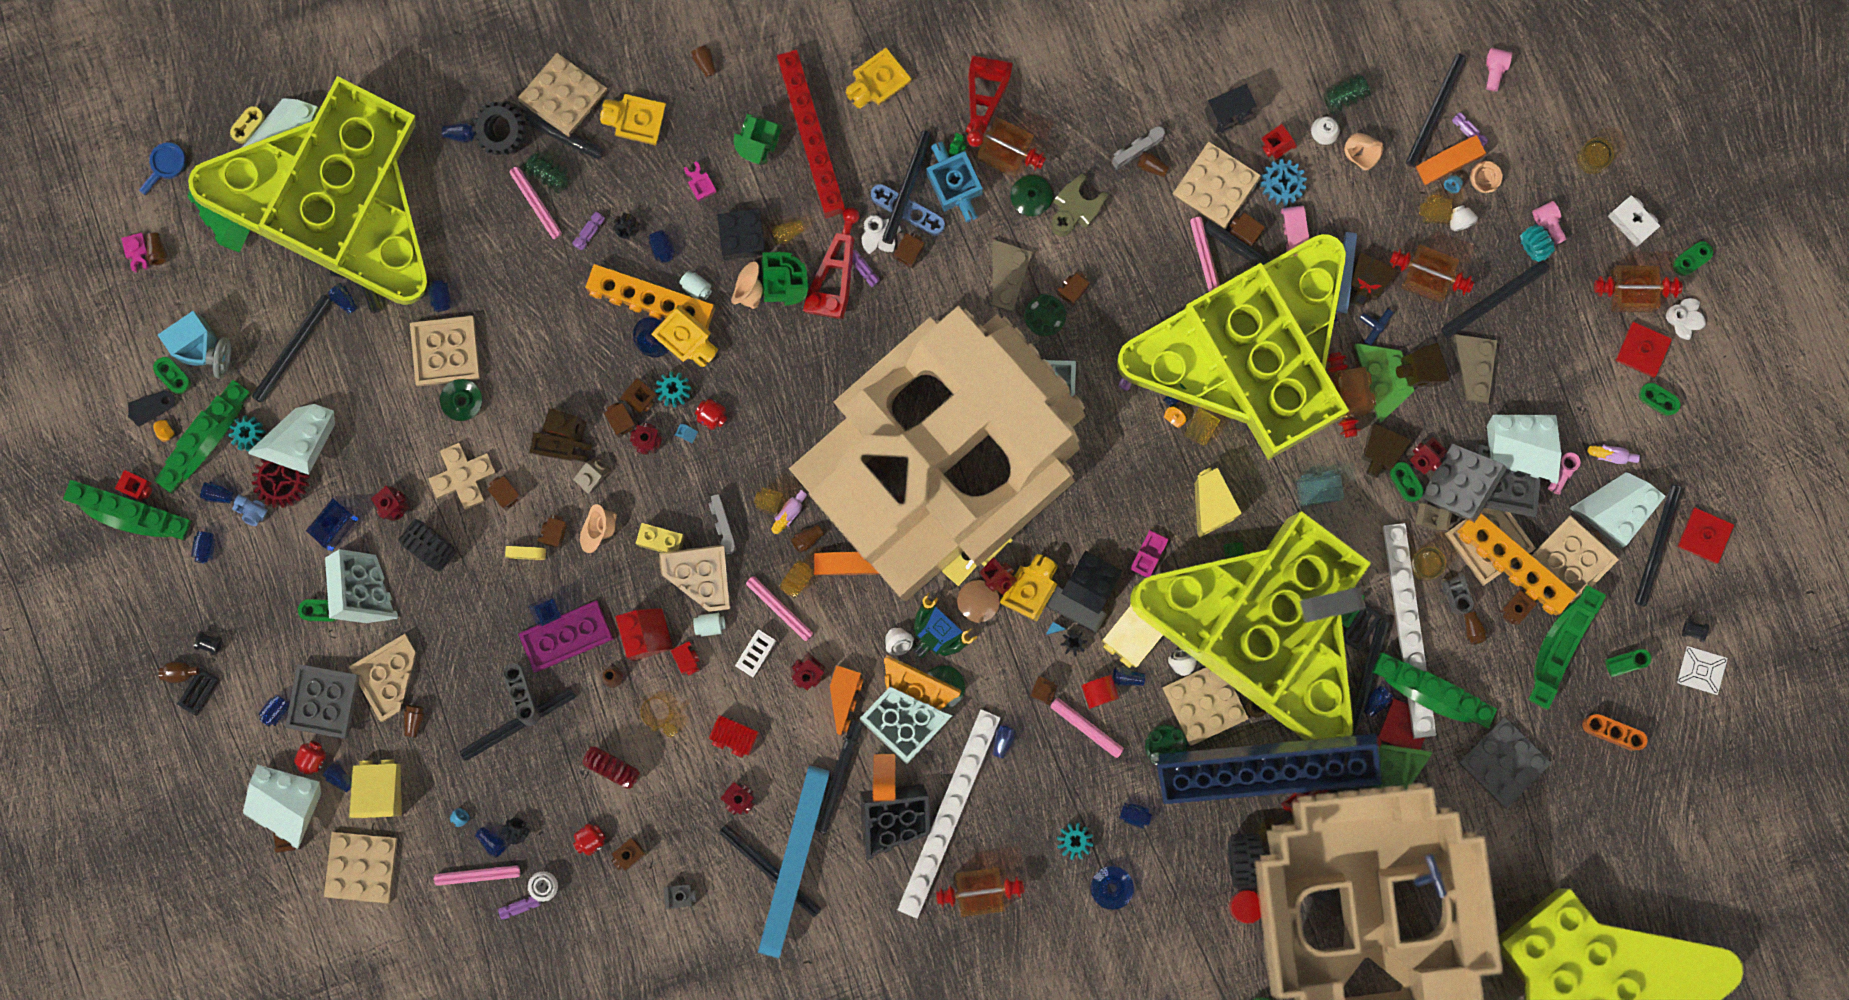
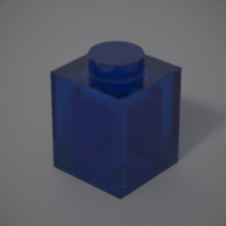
M546 597L528 605L538 626H544L561 618L552 597Z

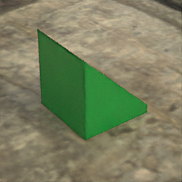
M1243 542L1223 545L1225 558L1245 555Z

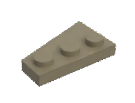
M992 239L993 307L1013 313L1032 252Z
M1455 334L1454 342L1457 347L1458 362H1460L1466 401L1488 404L1497 341Z

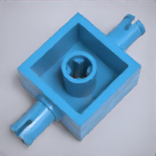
M938 142V147L937 144L931 146L938 163L926 168L927 176L943 211L959 206L965 222H971V217L972 220L978 218L971 200L982 195L983 188L966 152L964 151L950 157L944 142ZM954 178L955 181H958V184L951 183V179Z

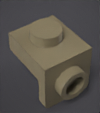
M595 457L584 464L573 480L589 494L593 492L602 478L608 475L611 470L604 461Z
M1419 504L1416 525L1430 530L1448 531L1452 513L1428 504Z

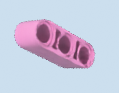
M1304 206L1281 209V214H1284L1285 220L1283 228L1286 227L1284 234L1287 235L1288 244H1286L1287 252L1309 240Z

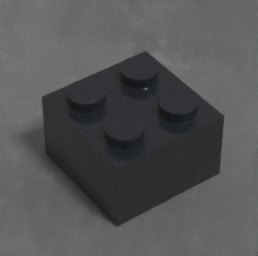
M1244 84L1208 100L1204 113L1214 134L1218 132L1223 134L1230 131L1232 126L1238 123L1244 125L1250 122L1257 105L1247 84Z
M759 209L717 214L724 261L762 256L763 252H765V244Z
M1085 550L1061 594L1100 614L1123 571Z

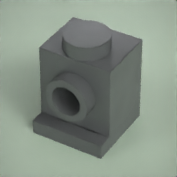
M692 885L664 887L665 909L692 907L693 902L697 901L696 889H692ZM679 892L683 893L684 899L682 901H678L676 898V895Z

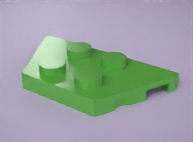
M1355 344L1354 349L1378 423H1380L1414 392V388L1408 385L1406 378L1400 379L1396 375V367L1402 365L1401 358H1403L1401 351Z
M1381 744L1379 751L1383 772L1382 785L1367 787L1381 789V787L1404 786V790L1408 789V785H1411L1431 757L1432 752Z

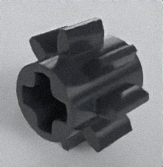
M624 212L621 217L616 216L613 230L616 231L618 237L629 240L631 235L636 237L640 222H637L634 215Z
M1071 630L1069 637L1066 634L1063 635L1066 642L1061 643L1060 646H1066L1065 654H1068L1070 651L1076 657L1078 650L1084 653L1085 650L1081 646L1086 644L1087 640L1081 639L1082 632L1079 635H1075L1074 630ZM1078 639L1077 644L1079 647L1074 646L1070 648V641L1068 640Z
M512 818L511 820H506L501 834L505 835L504 840L509 844L517 845L520 842L524 843L530 829L525 828L526 822L524 820Z

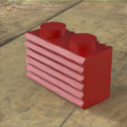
M719 715L708 739L713 740L711 745L720 749H724L727 746L733 749L732 754L743 758L744 755L750 756L759 732Z

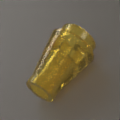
M798 220L775 225V228L772 229V235L778 245L781 243L786 244L805 230L802 222Z

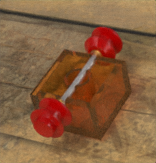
M996 117L989 132L986 131L987 127H982L981 132L984 136V142L977 154V160L1013 178L1016 177L1024 159L1026 167L1031 164L1034 166V171L1037 168L1042 169L1046 161V157H1044L1045 152L1038 154L1036 153V148L1029 151L1034 141L1033 134ZM969 122L965 132L969 134L973 131L974 125H971Z
M1420 244L1415 249L1412 259L1410 252L1402 254L1401 248H1399L1398 252L1394 250L1390 259V263H1393L1392 268L1398 265L1402 272L1408 267L1401 289L1438 303L1445 299L1450 284H1453L1454 292L1458 289L1462 290L1463 296L1466 292H1471L1474 281L1471 280L1472 276L1464 278L1463 272L1457 274L1456 277L1454 276L1459 259Z
M1617 265L1611 270V276L1607 280H1603L1602 276H1599L1598 280L1594 282V292L1598 293L1599 297L1603 293H1607L1608 297H1611L1612 312L1654 313L1660 308V292H1662L1665 298L1669 294H1673L1674 298H1677L1678 294L1682 293L1683 288L1682 281H1679L1678 277H1675L1673 281L1665 277L1662 283H1660V266Z
M1341 352L1329 354L1327 362H1330L1331 365L1327 371L1336 375L1334 378L1336 390L1349 410L1338 424L1344 430L1340 435H1345V438L1358 436L1357 432H1360L1361 429L1356 428V423L1359 420L1354 417L1368 415L1374 409L1373 406L1376 405L1375 395L1370 392L1369 387L1372 384L1370 372H1366V367L1345 370L1348 367L1347 364H1343V359L1346 358V355H1342Z
M999 868L955 873L958 891L955 893L951 885H949L948 890H943L940 886V891H936L937 905L942 904V908H944L946 903H950L953 907L956 899L959 900L961 917L1004 912L1002 894L1005 891L1009 899L1014 894H1017L1020 898V894L1024 893L1023 880L1018 881V876H1016L1015 881L1010 882L1006 878L1003 887L1000 881Z

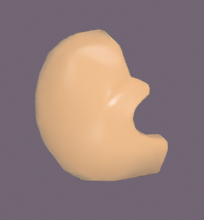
M1483 161L1472 169L1470 180L1472 186L1477 191L1489 193L1499 187L1503 174L1500 167L1494 162Z

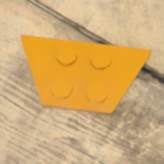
M886 655L884 659L886 669L885 685L887 689L892 687L935 709L941 710L947 703L957 698L962 691L889 655Z

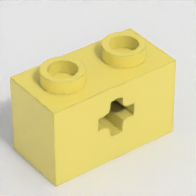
M641 523L636 544L639 547L661 553L682 550L685 536Z

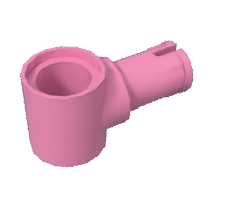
M1490 48L1486 66H1489L1487 90H1499L1502 74L1509 68L1512 52Z
M1551 201L1533 210V217L1536 223L1548 230L1555 245L1567 240L1559 224L1561 213L1555 202Z
M1567 453L1561 457L1558 483H1551L1548 486V490L1551 492L1554 490L1553 493L1558 495L1561 494L1567 479H1570L1573 472L1580 467L1578 455ZM1565 458L1572 461L1573 467L1571 469L1565 466Z

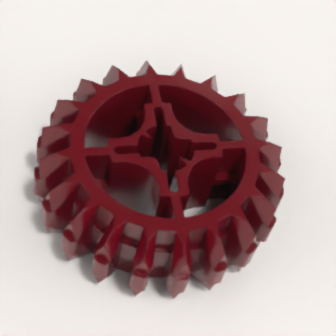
M262 458L260 461L263 465H255L259 472L252 473V476L256 477L257 480H253L251 483L258 486L253 491L256 494L260 493L258 499L261 501L265 499L264 504L269 506L272 503L274 508H277L280 504L281 508L284 509L287 506V502L290 506H294L293 499L300 502L302 500L299 496L300 493L303 495L307 494L303 487L310 486L309 483L304 482L310 478V475L295 470L296 479L289 477L288 467L282 465L278 466L274 473H268L277 464ZM284 477L288 481H280L279 483L273 478L278 479ZM265 480L273 483V496L268 492ZM294 486L288 494L281 496L287 487Z
M591 746L584 755L582 763L585 767L622 787L632 789L639 779L640 772L637 768L595 746Z

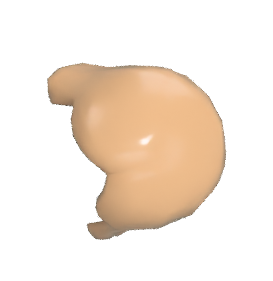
M1355 133L1346 141L1344 151L1349 160L1355 162L1363 170H1369L1379 161L1383 151V143L1366 134ZM1364 147V150H1363V154H1362V155H1360V156H1354L1357 152H1359V151Z

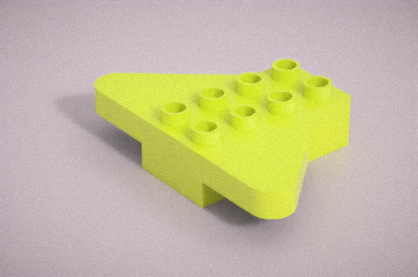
M337 76L314 121L202 162L191 171L188 179L189 189L195 201L203 207L396 303L403 305L413 304L419 301L425 294L427 287L426 272L397 160L415 128V115Z
M1321 234L1315 236L1265 265L1260 263L1186 305L1185 310L1129 340L1122 346L1117 358L1119 374L1132 384L1246 423L1268 460L1339 421L1349 410L1326 373L1325 367L1345 265L1346 252L1343 244L1331 235Z
M1302 511L1286 519L1264 551L1153 575L1141 580L1134 586L1130 594V604L1139 618L1302 739L1315 740L1352 735L1353 721L1341 615L1305 623L1300 601L1353 589L1371 563Z
M1558 888L1497 937L1500 954L1524 982V1000H1722L1738 986L1743 975L1742 964L1731 951L1600 925L1571 889Z

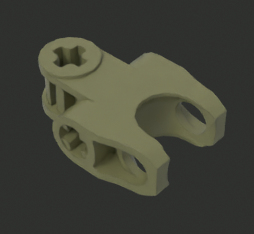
M1082 173L1067 184L1053 201L1060 209L1052 219L1051 229L1059 237L1067 236L1078 223L1087 229L1096 219L1101 207L1108 198V194L1105 191L1101 192L1094 200L1082 198L1079 189L1086 181V176ZM1063 221L1066 222V225H1065V226H1064V225H1062L1061 227L1058 226L1059 222H1060V223H1062Z

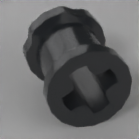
M1687 618L1681 635L1683 637H1694L1699 639L1700 642H1704L1709 632V624L1705 623L1702 625L1692 622L1691 619Z
M200 631L195 639L194 649L209 651L212 655L216 656L221 648L222 638H214Z

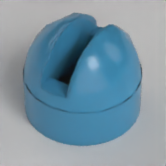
M1457 175L1449 176L1444 182L1445 189L1450 193H1457L1463 185L1462 178H1459Z
M456 808L450 816V822L456 824L455 827H461L469 821V814L462 808Z

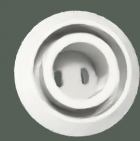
M1324 116L1314 121L1311 127V134L1318 143L1328 145L1337 140L1340 134V127L1336 120Z
M1462 205L1452 210L1450 228L1453 231H1460L1477 223L1478 216L1469 207L1465 208Z
M902 628L891 629L885 637L887 652L896 656L908 652L913 644L912 635Z
M1177 649L1170 654L1168 662L1176 673L1186 676L1195 669L1197 660L1183 649Z
M541 871L530 878L528 890L534 899L548 901L557 893L558 882L551 873Z

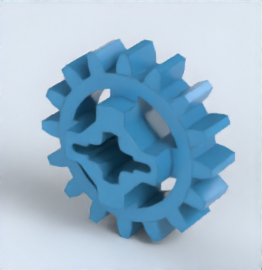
M1280 159L1278 165L1273 161L1271 168H1265L1264 171L1267 174H1262L1261 179L1265 181L1261 182L1260 187L1266 188L1263 191V195H1270L1268 201L1274 198L1276 205L1283 201L1284 206H1287L1288 200L1295 203V196L1297 198L1302 197L1303 194L1300 191H1305L1306 186L1302 184L1307 181V178L1301 177L1304 170H1297L1298 163L1292 166L1291 160L1284 164L1283 159ZM1275 171H1278L1277 177H1272V179H1270V176ZM1281 178L1284 179V182H1287L1285 187L1280 182ZM1297 186L1296 190L1289 194L1290 188Z

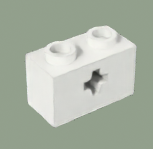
M1631 195L1608 217L1637 247L1657 230L1660 225L1657 218L1643 208V203ZM1635 217L1638 218L1636 223L1633 221Z

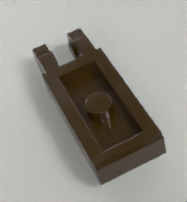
M533 432L529 453L586 463L589 461V458L583 455H574V448L591 450L592 445L576 442L569 438Z

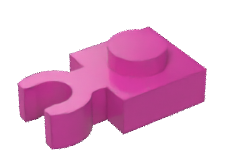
M694 162L696 167L694 172H690L687 167H684L686 175L692 178L688 184L699 202L717 191L708 174L704 173L701 175L700 165L698 162Z
M138 233L121 238L126 258L128 260L133 259L130 264L131 269L135 273L138 272L137 265L139 263L143 264L145 270L149 269L148 262L143 259L147 250L144 234Z

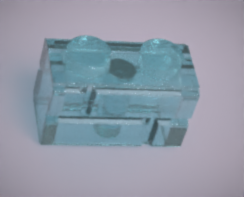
M1334 471L1322 472V476L1313 477V474L1301 475V479L1296 481L1299 506L1342 501L1344 499L1341 474H1335Z

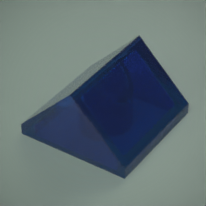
M332 498L307 528L306 532L325 549L332 551L359 518Z

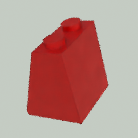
M662 608L635 610L615 616L625 654L629 660L635 661L673 649Z

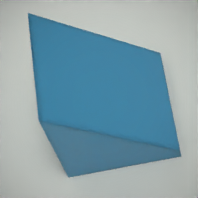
M680 423L675 436L693 444L698 431Z
M1052 622L1046 635L1066 629Z

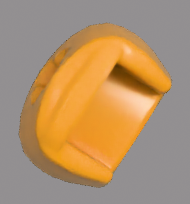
M1176 407L1166 409L1164 414L1166 420L1177 428L1185 424L1186 416L1180 409Z
M159 420L154 423V431L159 440L168 442L173 438L175 433L166 420Z

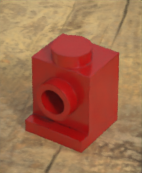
M1282 124L1261 138L1264 144L1261 147L1268 158L1273 156L1275 160L1292 148L1293 150L1297 148L1294 139Z
M124 470L115 489L139 501H143L144 498L147 499L151 495L152 487L150 485L152 482ZM140 484L138 490L135 491V486Z
M690 641L670 650L681 674L687 673L688 676L700 671L697 662L700 660L696 651L690 650L693 647Z

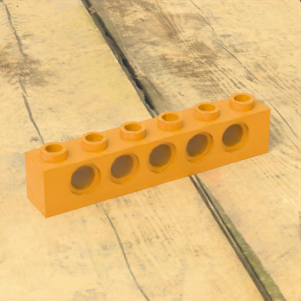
M596 264L593 265L585 287L590 292L589 295L594 298L610 299L609 302L614 305L621 306V304H625L632 311L641 313L643 310L649 312L650 317L661 320V317L666 318L672 312L664 310V306L669 302L674 303L675 308L680 305L685 310L693 309L695 311L693 317L706 329H708L715 311L713 304ZM609 282L615 283V288L612 291L605 290V285ZM628 289L635 290V295L631 298L624 296ZM647 296H654L655 301L653 304L647 305L644 303Z
M1479 514L1475 523L1466 519L1456 531L1460 534L1459 538L1468 545L1471 543L1476 548L1475 551L1484 559L1487 557L1493 562L1492 566L1501 573L1504 571L1510 576L1508 579L1517 587H1523L1526 590L1525 594L1534 601L1537 599L1543 604L1542 608L1548 614H1561L1577 595L1483 514ZM1478 531H1483L1486 534L1485 542L1477 538ZM1495 545L1502 547L1503 554L1501 556L1495 554ZM1511 559L1518 560L1520 564L1518 570L1511 567ZM1528 573H1533L1536 576L1534 584L1528 582ZM1545 587L1552 589L1553 595L1551 598L1544 595Z

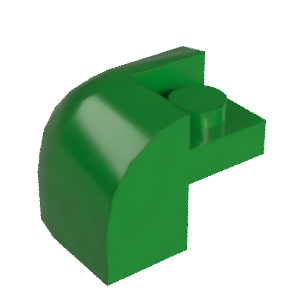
M747 114L741 133H734L733 142L736 151L741 157L759 165L767 164L768 159L766 158L770 151H775L783 125L759 116Z
M763 252L761 276L764 302H784V305L787 306L804 300L808 292L805 264L792 256V253Z

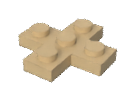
M460 443L441 450L440 453L447 471L428 479L436 498L439 499L457 491L465 510L485 502L477 482L496 474L489 455L486 453L468 461Z

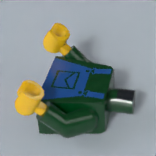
M927 593L915 617V636L921 642L913 649V652L921 659L930 650L936 656L939 654L948 656L959 653L969 643L975 641L977 636L969 637L968 633L972 629H968L965 632L960 630L934 606L938 598L936 597L931 602L928 599L930 593Z

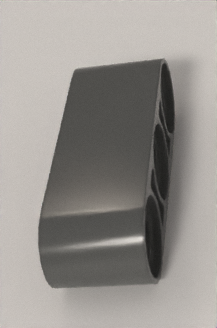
M1056 586L1046 607L1097 633L1107 614L1103 611L1097 614L1061 594L1063 589Z
M1360 587L1300 601L1305 623L1365 609Z
M509 664L504 668L503 676L515 715L524 725L533 726L539 721L540 714L528 676L518 664ZM519 672V676L516 679H511L513 673ZM521 691H525L524 697L518 699V694ZM531 710V715L528 718H524L525 712Z

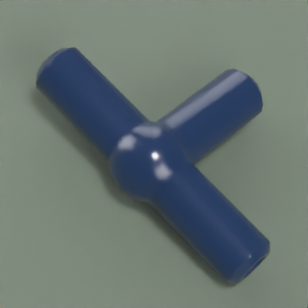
M1386 309L1379 321H1376L1366 313L1360 316L1359 319L1373 328L1365 339V344L1371 346L1378 335L1384 331L1385 325L1394 314L1391 309Z
M1432 853L1427 854L1425 859L1430 873L1414 878L1415 885L1418 887L1434 881L1439 897H1446L1447 891L1442 880V872L1438 869L1434 855Z

